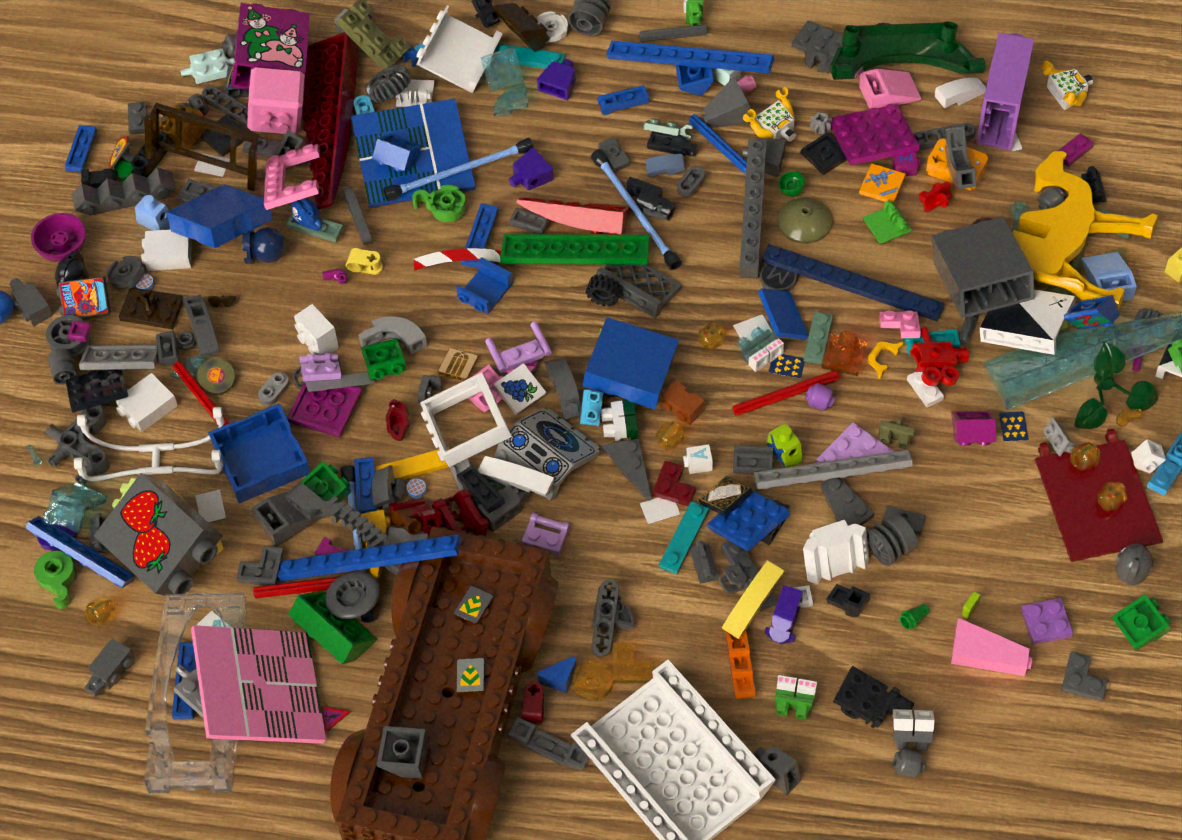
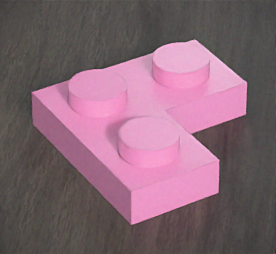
M890 310L880 312L881 328H900L901 338H920L921 331L917 312L910 310L904 312Z

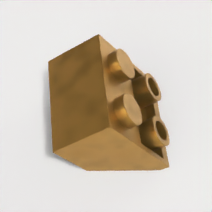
M179 104L173 107L204 117L202 112L197 109ZM166 116L159 125L160 131L165 132L167 139L175 145V119ZM182 121V148L190 150L205 132L206 128Z

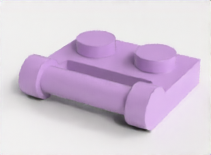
M533 512L521 543L533 548L542 547L548 550L550 554L559 556L571 523L566 521L562 523L541 517L538 513ZM541 524L561 530L560 534L537 528L536 525Z

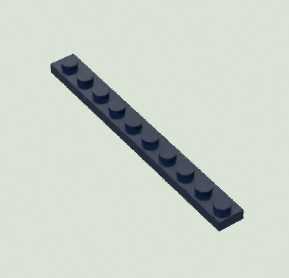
M768 244L762 257L763 263L905 311L917 312L919 316L938 321L944 303L771 244Z

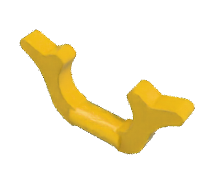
M881 341L875 345L868 356V363L876 370L878 379H881L882 373L887 370L886 365H881L875 360L880 351L887 349L894 355H897L898 350L903 347V342L892 344Z

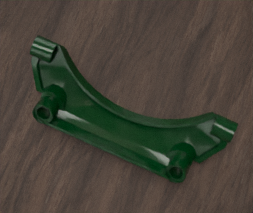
M954 22L847 25L844 28L841 43L843 47L837 49L830 64V72L834 80L856 79L862 72L875 66L889 63H920L944 68L959 74H976L985 71L984 58H976L961 43H957L958 25Z

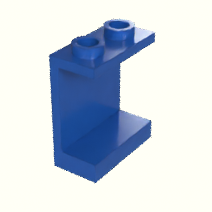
M481 257L477 262L478 272L465 288L458 285L456 290L457 297L462 303L473 306L479 312L489 314L512 286L513 278L511 272Z

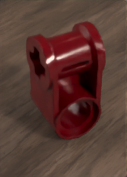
M530 682L526 685L524 691L521 719L531 723H543V687L538 682Z

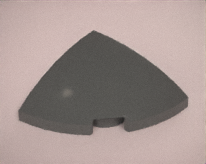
M600 586L598 588L591 627H594ZM604 588L607 590L606 598L602 597V599H609L612 590ZM618 595L613 630L633 629V613L629 606L625 608L624 604L620 601L621 596ZM605 603L601 605V610L603 613L609 614L612 611V607ZM606 623L598 625L599 629L609 630V626Z

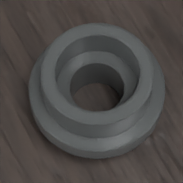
M182 332L177 338L178 347L184 350L192 348L196 342L194 335L190 332Z

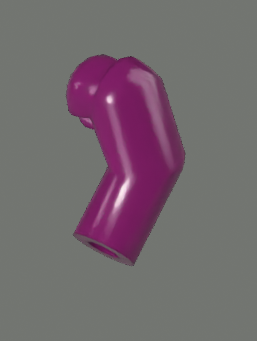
M340 269L322 271L324 280L334 279L340 284H345L348 281V275Z

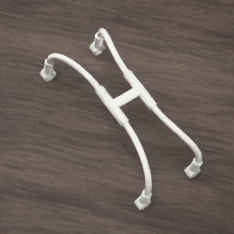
M213 407V417L216 419L217 425H219L218 428L224 425L222 407ZM86 414L77 415V425L81 427L82 432L91 441L98 445L116 450L152 452V467H142L102 476H88L84 467L83 457L74 458L75 470L77 469L79 475L85 480L101 481L132 474L140 475V473L146 475L170 474L173 472L218 474L222 471L223 463L220 450H212V462L215 463L217 468L214 470L173 466L159 467L160 451L196 446L210 441L209 436L181 444L161 443L121 446L106 443L95 438L89 432Z

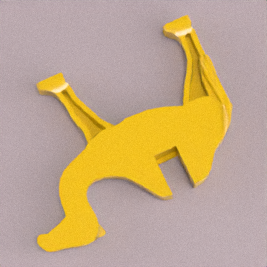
M1054 151L1036 168L1034 191L1038 193L1047 186H1056L1068 192L1067 199L1054 208L1029 211L1021 214L1019 217V231L1013 230L1012 233L1033 269L1034 280L1064 288L1075 294L1081 301L1113 295L1119 311L1124 299V288L1118 287L1108 291L1096 287L1084 279L1068 263L1081 252L1089 233H1123L1151 239L1157 225L1158 215L1152 213L1145 218H1130L1096 211L1092 205V192L1089 184L1078 176L1064 172L1063 160L1067 154L1064 151Z

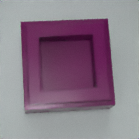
M73 320L67 335L68 339L87 342L92 329L91 323Z

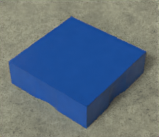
M225 184L167 211L171 232L195 239L212 248H217L241 234L273 220L271 210H266L264 206V198Z
M607 317L585 371L582 386L656 409L679 340Z
M280 403L254 413L246 419L232 422L208 432L214 450L221 451L222 468L238 503L281 487L310 473L308 461L298 441L292 434L290 424Z

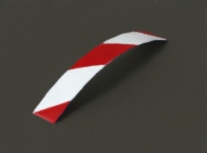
M467 248L435 252L415 258L414 271L435 264L479 260L481 257L488 261L500 262L501 251Z

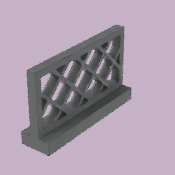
M607 264L604 268L600 267L596 272L598 276L603 274V277L605 275H608L610 279L613 277L614 281L619 282L618 285L621 284L622 291L619 297L654 318L660 314V309L682 288V284L648 265ZM634 268H641L644 272L634 273ZM621 269H630L631 273L622 274ZM609 270H618V274H613ZM645 277L646 282H636V278ZM649 277H656L659 281H649ZM632 278L633 283H629L623 279ZM670 285L674 288L672 290H665L664 286ZM660 286L661 290L652 291L651 287ZM638 287H648V291H643ZM663 295V299L661 301L653 297Z

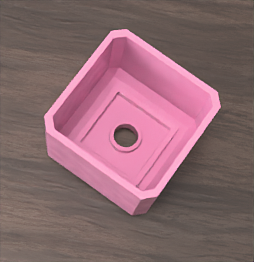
M267 68L251 69L247 127L251 131L286 134L287 130L294 134H298L301 131L305 74L300 71Z

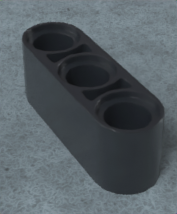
M160 131V141L169 144L165 132ZM144 143L131 161L134 173L148 177L168 151L157 148L151 160L145 158Z

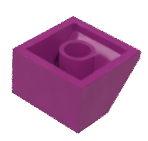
M991 411L951 412L953 434L956 443H959L961 446H969L971 443L990 445V442H996V419Z

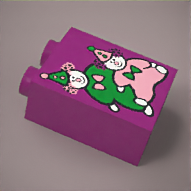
M241 3L236 30L231 87L249 89L251 69L253 68L300 71L305 74L310 13L298 12L294 9L285 10L266 7L257 3Z

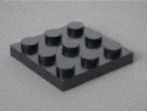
M122 369L93 370L88 372V374L75 375L65 380L72 413L129 397Z

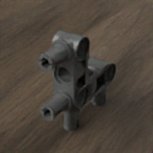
M100 405L78 411L81 413L80 415L86 414L91 435L99 433L107 423L106 416ZM77 419L65 431L60 430L53 424L49 426L50 428L46 429L45 434L56 440L58 444L55 452L46 459L54 468L66 456H69L72 459L83 457L88 476L102 474L109 469V462L105 452L98 446L88 443L90 439L82 432L81 427L77 425ZM79 474L75 477V480L82 486H85L88 482Z

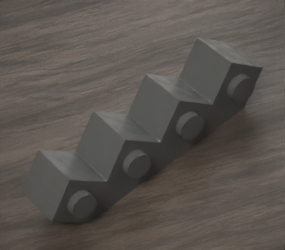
M157 167L148 177L131 173L123 183L107 178L97 189L81 184L72 194L75 211L91 216L136 206L146 195L153 196L157 201L166 199L175 190L172 172Z

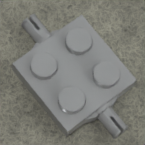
M180 664L175 671L183 679L174 687L173 691L203 718L197 668L189 672Z

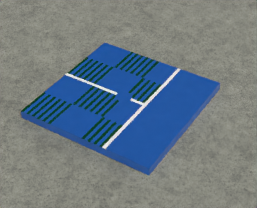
M456 99L351 116L369 208L411 201L414 192L425 190L431 194L433 191L436 192L441 189L443 185L457 186L461 192L475 190L472 170L467 169L463 172L452 174V176L450 175L446 178L435 180V182L433 181L408 190L391 201L386 200L383 192L384 187L415 182V180L417 181L470 162ZM391 133L420 144L422 148L411 168L404 172H398L392 166L380 165L376 160L372 159L378 138Z

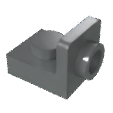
M423 375L417 392L419 404L430 398L433 390L442 391L441 378L435 375Z

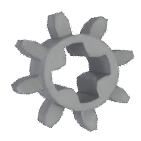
M817 112L815 117L811 116L810 129H814L815 134H825L827 130H831L830 123L832 118H828L827 113Z

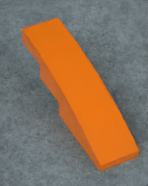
M746 630L739 639L725 631L735 699L756 697Z

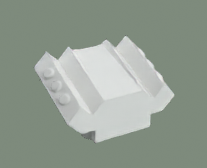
M845 520L812 530V533L809 535L810 539H807L803 547L807 581L817 585L821 578L831 581L835 576L848 572L853 573L856 566L866 569L869 562L866 527L858 524L848 526Z

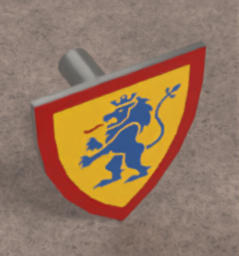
M123 136L117 141L110 159L109 169H113L120 157L129 162L134 158L129 153V147H127L129 145V138L127 136Z

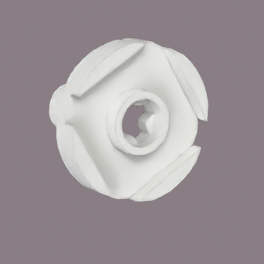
M549 11L537 17V24L542 23L548 30L546 33L550 39L545 44L567 37L568 22L564 15H556L555 12Z

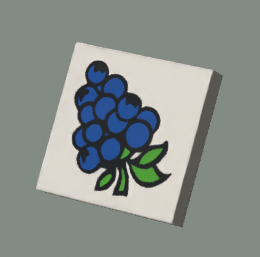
M524 363L493 384V387L515 415H518L547 393Z

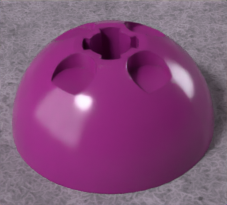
M67 213L52 214L43 218L36 224L31 234V242L36 252L43 258L53 262H60L73 250L80 252L86 240V231L82 221L76 216Z

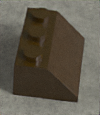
M516 3L493 6V9L507 27L534 52L550 39L546 33L548 31L542 23L538 25V20L532 14L529 16V12L523 6L520 8Z

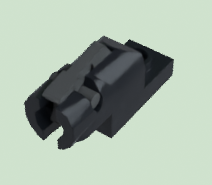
M629 177L627 180V192L632 196L638 197L637 205L644 215L670 221L674 215L676 203L663 198V188Z

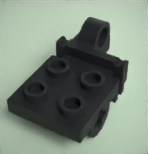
M854 666L850 668L833 700L834 703L841 706V711L846 716L853 719L862 718L865 720V724L872 721V728H878L882 724L887 712L893 715V709L912 710L915 704L900 694V690L896 687L887 692L889 686Z

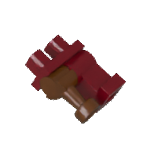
M423 498L417 500L410 499L403 503H390L389 505L391 524L396 525V527L404 526L410 535H416L420 530L424 534L430 533L432 527H441V512L437 509L431 510L430 506L427 503L425 504Z

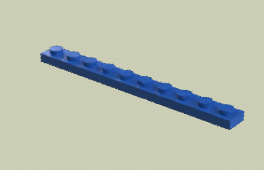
M611 41L606 53L608 59L770 73L774 62V56L771 54Z
M457 534L281 561L277 577L280 581L456 556L459 553L462 539Z

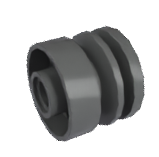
M575 0L568 16V22L575 31L583 35H597L603 29L611 9V3L609 0Z
M897 513L884 519L882 524H877L866 531L869 549L885 566L892 565L895 561L901 559V555L905 556L918 547L917 537L913 529Z

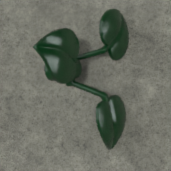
M1103 342L1102 348L1094 361V370L1096 372L1094 381L1098 385L1096 389L1099 392L1100 402L1092 398L1083 403L1075 418L1074 426L1076 428L1094 429L1100 427L1105 422L1107 410L1102 407L1104 405L1102 389L1110 390L1116 387L1126 395H1129L1126 405L1131 410L1137 412L1151 408L1157 401L1156 389L1148 381L1135 383L1131 392L1114 382L1113 373L1121 372L1126 362L1123 353L1110 343Z

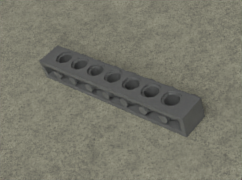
M748 139L739 277L758 278L766 139Z

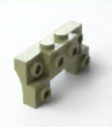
M358 0L336 21V24L382 70L391 67L411 46L400 35L391 41L368 18L374 9L366 0Z

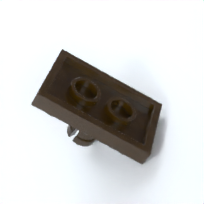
M131 288L122 306L119 319L124 322L173 330L183 303V296L149 289Z

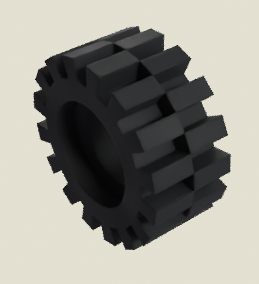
M596 274L594 277H591L585 293L588 294L587 297L591 298L592 302L596 301L597 305L601 303L604 307L605 305L611 307V305L614 306L617 303L622 288L621 284L618 285L619 282L614 281L613 277L610 279L608 275L603 277V274H599V276Z

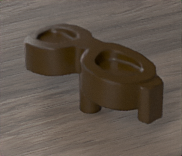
M222 295L221 298L218 296L208 297V302L213 307H218L220 303H223L225 307H230L236 301V296Z

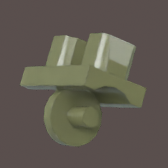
M898 417L897 422L892 420L889 422L881 421L878 432L879 441L887 445L891 439L898 440L897 446L907 449L909 444L913 442L915 429L909 428L908 424L902 423V417Z

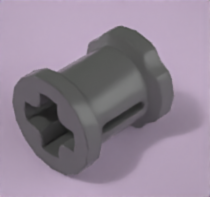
M194 94L188 99V104L193 109L200 110L204 116L209 112V107L203 102L202 95Z

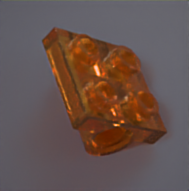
M842 331L840 335L830 333L821 368L858 376L867 342L858 340V336L850 331Z

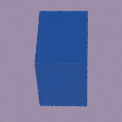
M574 656L538 671V682L543 686L567 693L577 669L576 658Z

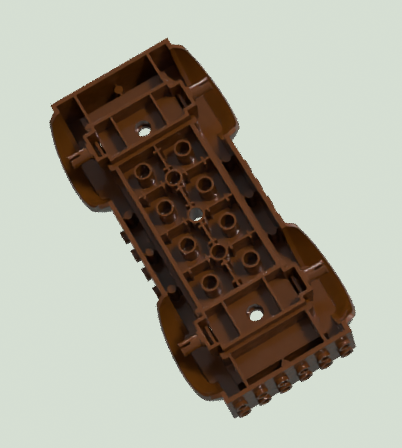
M432 527L428 539L459 534L462 540L458 555L402 563L395 579L392 594L391 615L396 639H392L390 657L385 659V672L378 681V694H374L372 699L373 709L367 727L352 733L344 741L333 766L330 800L333 817L342 840H484L504 777L505 763L497 756L522 673L532 668L546 633L557 595L558 581L551 576L548 550L542 547H529L522 543H509L503 539H490L483 535H470L464 531H451L444 527ZM470 586L493 595V598L476 624L453 614ZM483 658L484 691L457 692V660ZM384 726L426 730L429 737V746L422 779L400 777L377 767ZM417 785L425 786L422 792H415L413 788Z

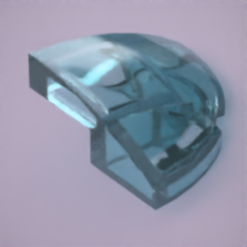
M525 83L506 89L497 98L494 105V116L511 114V109L528 108Z

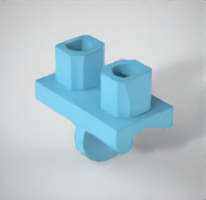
M583 391L580 424L599 427L603 398L602 392Z

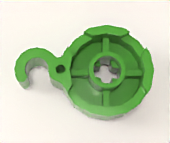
M443 185L441 189L436 192L433 191L431 194L425 190H418L412 195L414 209L418 208V203L425 202L426 208L431 211L437 220L442 222L459 220L466 211L465 194L457 186Z
M50 551L43 554L37 560L34 566V575L41 588L43 587L59 597L53 599L58 609L66 608L71 602L67 589L73 579H76L77 570L70 556L61 551Z

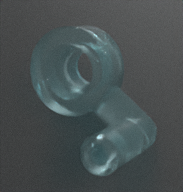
M1016 201L1010 205V214L1014 216L1012 232L1013 230L1019 231V217L1029 210L1025 202Z

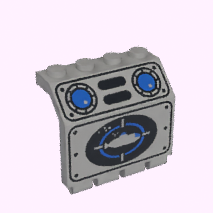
M542 408L515 422L509 430L512 437L498 444L494 457L554 477L547 497H545L551 501L555 499L560 484L572 470L597 458L601 448L593 441H587L588 438L577 429L573 430L574 427L563 418L559 419L560 416L550 408L547 410Z

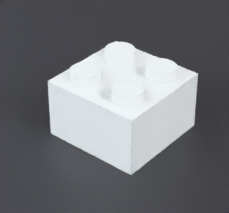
M313 304L294 316L296 322L294 326L298 331L297 337L302 344L308 346L311 354H331L339 349L334 326Z

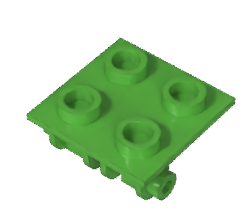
M890 200L884 203V209L862 217L880 245L912 232L907 221Z

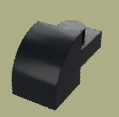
M836 584L826 600L828 604L845 610L847 616L858 617L870 601L871 596L870 593L852 586L851 589Z

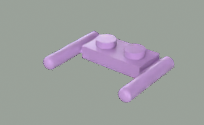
M536 321L531 323V328L537 340L535 339L505 350L501 354H499L492 338L485 340L500 373L552 354Z

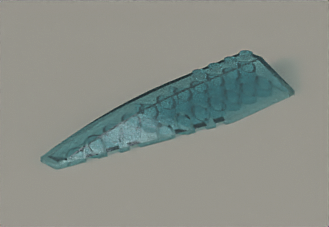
M1182 312L1116 323L1106 327L1099 326L1059 333L1056 338L1057 350L1054 355L1019 348L984 362L983 365L1006 410L1097 374L1094 370V361L1102 348L1103 342L1116 346L1123 353L1125 362L1182 339Z

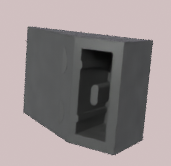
M288 492L268 497L251 508L256 522L275 546L280 545L321 518L313 517L311 520L306 518L287 501L285 495Z

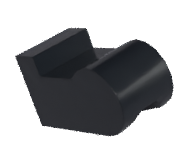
M81 169V183L97 189L107 178L116 181V172L113 169H103L102 171Z

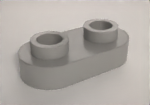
M282 372L273 374L259 390V401L266 406L276 403L289 387L288 376Z

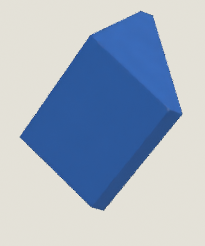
M676 65L679 89L681 91L702 96L714 82L712 68Z

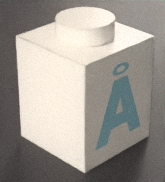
M709 445L686 448V456H683L684 467H688L689 474L712 471L713 461Z

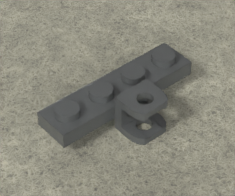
M730 541L722 543L721 550L731 566L725 568L723 572L725 575L720 578L719 583L726 593L742 591L743 587L746 590L759 572L748 552ZM726 582H729L733 586H728ZM772 593L763 603L760 610L775 606L777 601Z

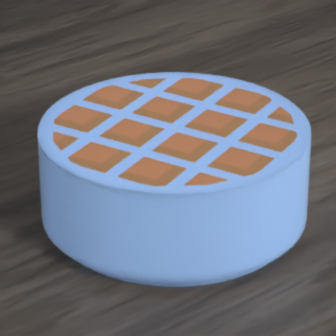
M142 274L136 282V288L152 290L154 287L153 278L149 274Z
M412 479L408 482L407 493L411 498L419 499L426 494V484L423 480Z

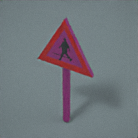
M320 706L325 733L351 711Z

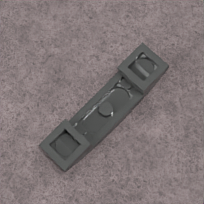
M517 717L508 733L510 738L527 749L564 766L583 770L589 760L588 755L578 744L573 743L570 745L536 729V725Z

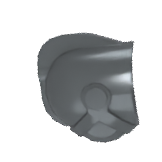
M1139 543L1126 546L1119 552L1116 558L1117 576L1128 585L1142 583L1148 573L1152 572L1154 566L1149 550Z

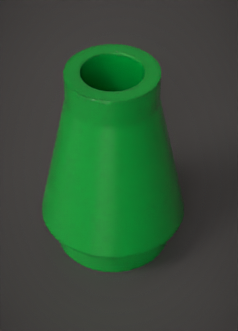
M921 604L902 612V615L899 617L901 625L907 630L915 629L925 616L930 613L929 608L925 604Z

